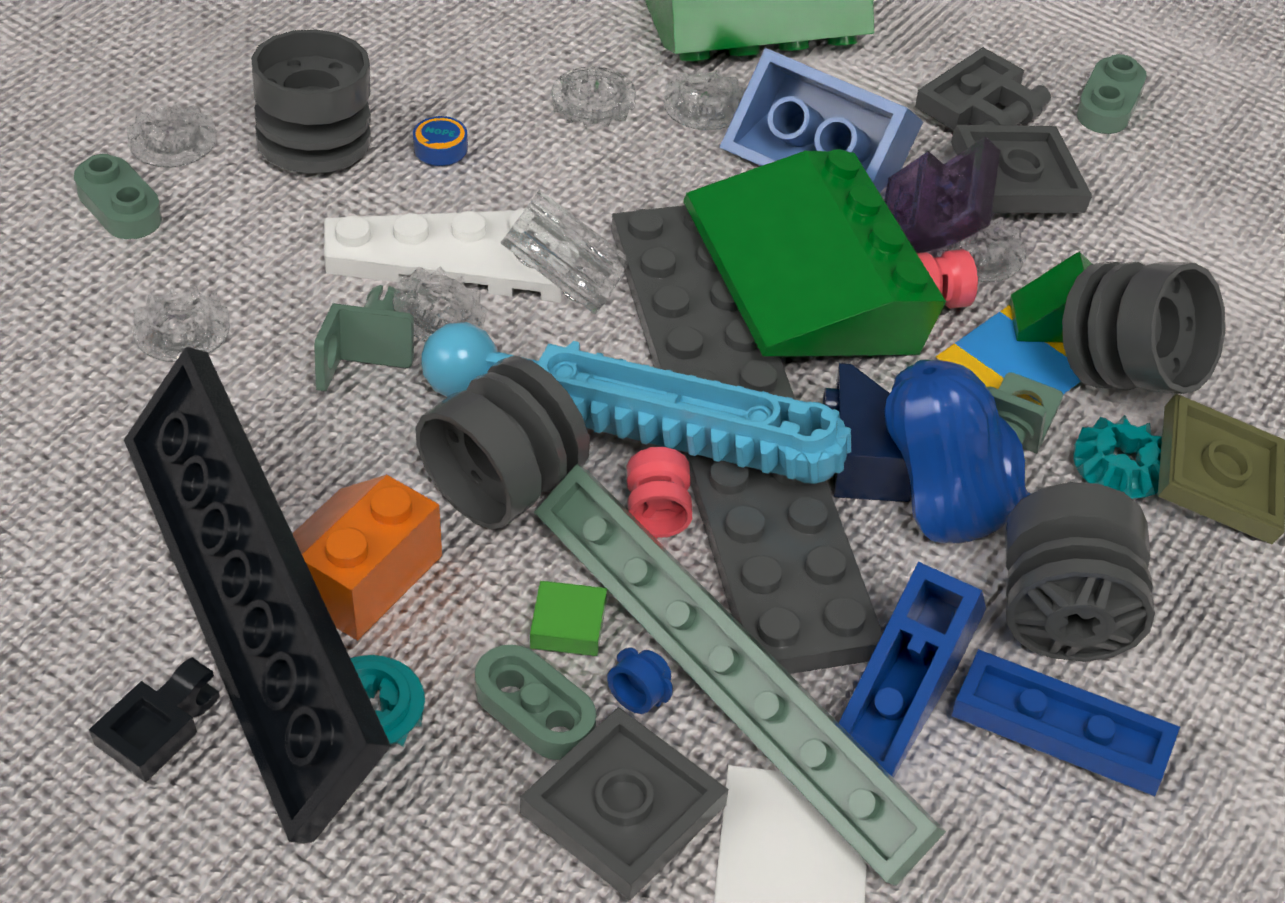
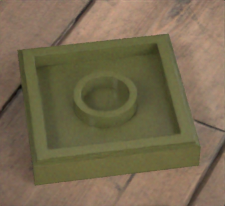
M1175 394L1164 407L1158 497L1269 544H1273L1285 532V439L1184 396Z

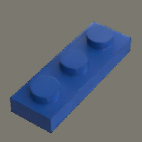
M979 649L955 700L952 717L1152 796H1156L1180 730V726Z

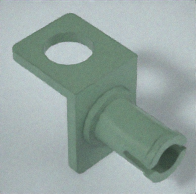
M378 285L368 293L364 307L332 303L314 343L316 390L327 391L341 360L401 368L411 367L414 360V318L410 313L403 312L405 301L400 291L389 286L384 299L380 300L383 293V285Z
M1009 372L1005 375L999 389L994 387L987 388L994 397L999 415L1016 432L1023 449L1038 454L1061 405L1063 393L1058 389ZM1016 395H1031L1034 398H1036L1041 405L1017 397Z

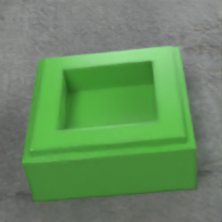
M540 581L530 631V648L598 656L607 603V588Z

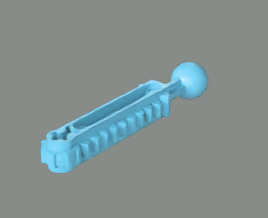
M468 322L448 323L430 335L425 342L421 366L423 375L433 390L449 397L454 393L467 390L471 380L479 375L486 374L489 368L501 359L514 355L498 352L488 333ZM573 341L567 347L548 344L539 361L532 360L551 373L563 386L583 416L586 428L593 429L597 433L605 432L617 435L618 438L622 439L626 437L641 441L643 444L651 443L688 452L689 455L693 456L701 455L713 458V461L720 462L722 460L737 464L738 467L744 468L747 466L762 470L763 473L769 474L772 472L787 476L788 479L793 480L795 478L798 481L810 484L824 482L831 478L835 472L841 473L844 470L847 454L851 452V429L845 427L844 421L840 419L839 411L832 410L827 405L819 402L799 401L790 397L768 394V392L764 391L760 392L746 389L742 386L720 383V381L702 379L694 375L680 374L672 370H663L645 364L628 362L623 359L606 357L602 353L592 354L581 351L580 343L577 341Z

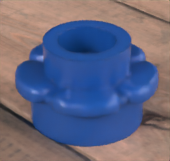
M632 647L625 648L618 653V663L609 671L607 681L613 696L622 706L631 712L645 714L654 706L659 707L662 702L667 703L671 699L673 694L671 670L667 662L659 654L651 650H643L638 653Z

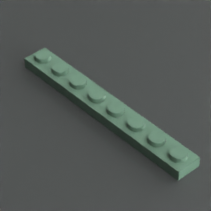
M576 464L534 511L546 526L886 883L897 886L946 833L918 802L588 470Z

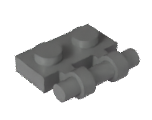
M982 47L920 88L917 93L915 107L955 130L956 125H966L969 122L973 125H1018L1019 123L1028 124L1041 115L1042 108L1050 102L1051 95L1049 90L1042 85H1038L1032 90L1021 84L1024 74L1023 69ZM999 102L1006 106V108L1001 110L994 105Z

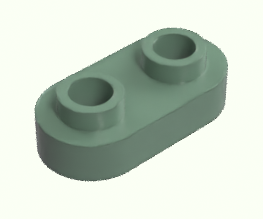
M1123 54L1112 55L1098 61L1081 94L1077 110L1079 122L1087 129L1097 133L1114 134L1123 131L1128 126L1141 98L1147 77L1145 69L1134 58Z
M96 154L89 157L76 168L74 180L78 198L111 235L121 239H139L152 234L158 229L162 222L158 196L124 159L109 154Z
M502 645L487 651L477 662L475 668V694L479 704L539 755L548 759L561 760L596 728V709L591 698L532 650L520 645ZM513 686L519 688L520 690L513 693H507L502 691L501 689L504 687ZM555 727H565L569 730L564 732L552 731L551 729Z

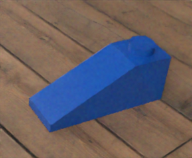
M919 561L839 721V724L893 778L956 672L986 610L982 590Z

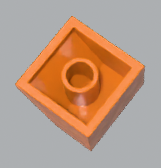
M383 475L339 489L292 533L335 627L357 641L442 557L439 504L389 475Z

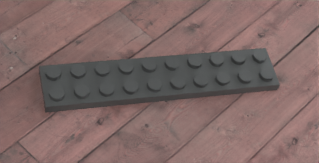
M685 205L612 213L611 231L654 368L672 370L680 374L694 375L702 379L716 380L724 384L742 386L746 389L768 392V394L795 399L780 356H762ZM680 451L689 461L690 484L731 615L790 674L869 662L883 632L827 482L824 481L816 484L803 483L795 478L793 480L788 479L784 475L772 472L767 474L759 469L747 466L742 468L734 463L722 460L720 462L713 461V458L701 455L693 456L689 455L688 452Z

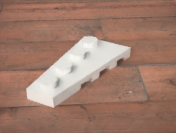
M553 209L463 211L459 213L434 214L408 213L403 215L324 218L326 274L398 283L406 275L423 277L431 282V287L454 289L456 281L488 285V294L512 297L514 289L541 292L542 301L561 303V278Z

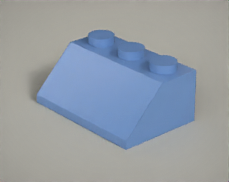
M765 48L721 142L720 148L759 166L802 151H831L840 149L854 152L875 187L881 193L901 171L923 121L907 107Z

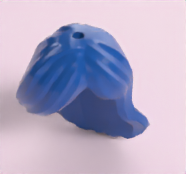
M919 360L914 365L908 366L894 378L892 391L886 399L884 408L885 423L891 438L901 451L908 469L911 484L912 514L919 529L931 541L938 543L970 542L987 537L1001 529L1007 523L1008 515L1019 501L1032 493L1028 492L1025 487L1023 446L1016 432L999 415L992 393L973 371L963 365L949 361Z

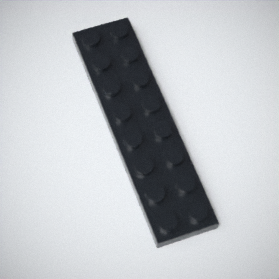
M185 347L124 438V442L288 841L311 843L318 838L389 750L391 744L208 352Z

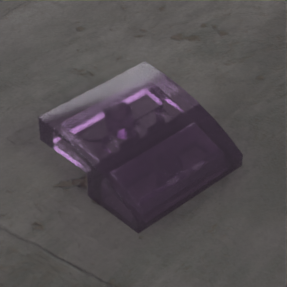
M986 137L945 164L928 151L888 178L884 201L916 253L928 252L951 245L990 226L1000 149Z

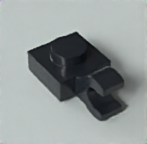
M191 657L175 670L171 678L158 691L140 681L89 729L94 745L146 783L198 733L193 717H198L207 712L220 697L219 691L207 684L214 676L213 671Z

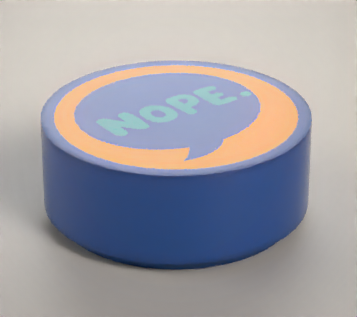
M435 116L424 119L413 130L414 153L417 158L430 165L446 166L454 164L467 154V129L462 122L451 117Z

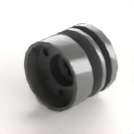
M317 29L293 30L275 35L258 45L251 57L253 92L256 102L254 113L258 151L269 162L285 170L307 174L333 172L349 167L364 157L371 144L369 126L371 113L368 104L370 97V62L367 51L357 41L344 35Z
M1105 261L1089 265L1077 276L1067 296L1062 320L1063 346L1070 368L1081 382L1095 388L1109 389L1116 387L1121 390H1131L1140 387L1149 392L1186 394L1199 390L1212 377L1221 357L1225 338V306L1218 283L1208 269L1189 262H1158L1144 265L1140 262L1120 263Z
M515 355L501 359L491 366L486 374L479 375L471 380L467 390L450 395L423 414L415 427L416 445L423 465L438 490L466 518L490 530L507 526L533 506L541 492L555 489L576 464L582 467L589 458L590 438L583 416L570 394L551 373L532 360Z
M1068 482L1044 487L1021 499L1008 515L1005 532L1006 568L1008 570L1006 622L1014 638L1034 653L1055 659L1081 662L1115 657L1136 647L1151 632L1155 615L1154 600L1151 595L1153 583L1148 570L1151 558L1149 529L1141 506L1124 492L1095 483Z

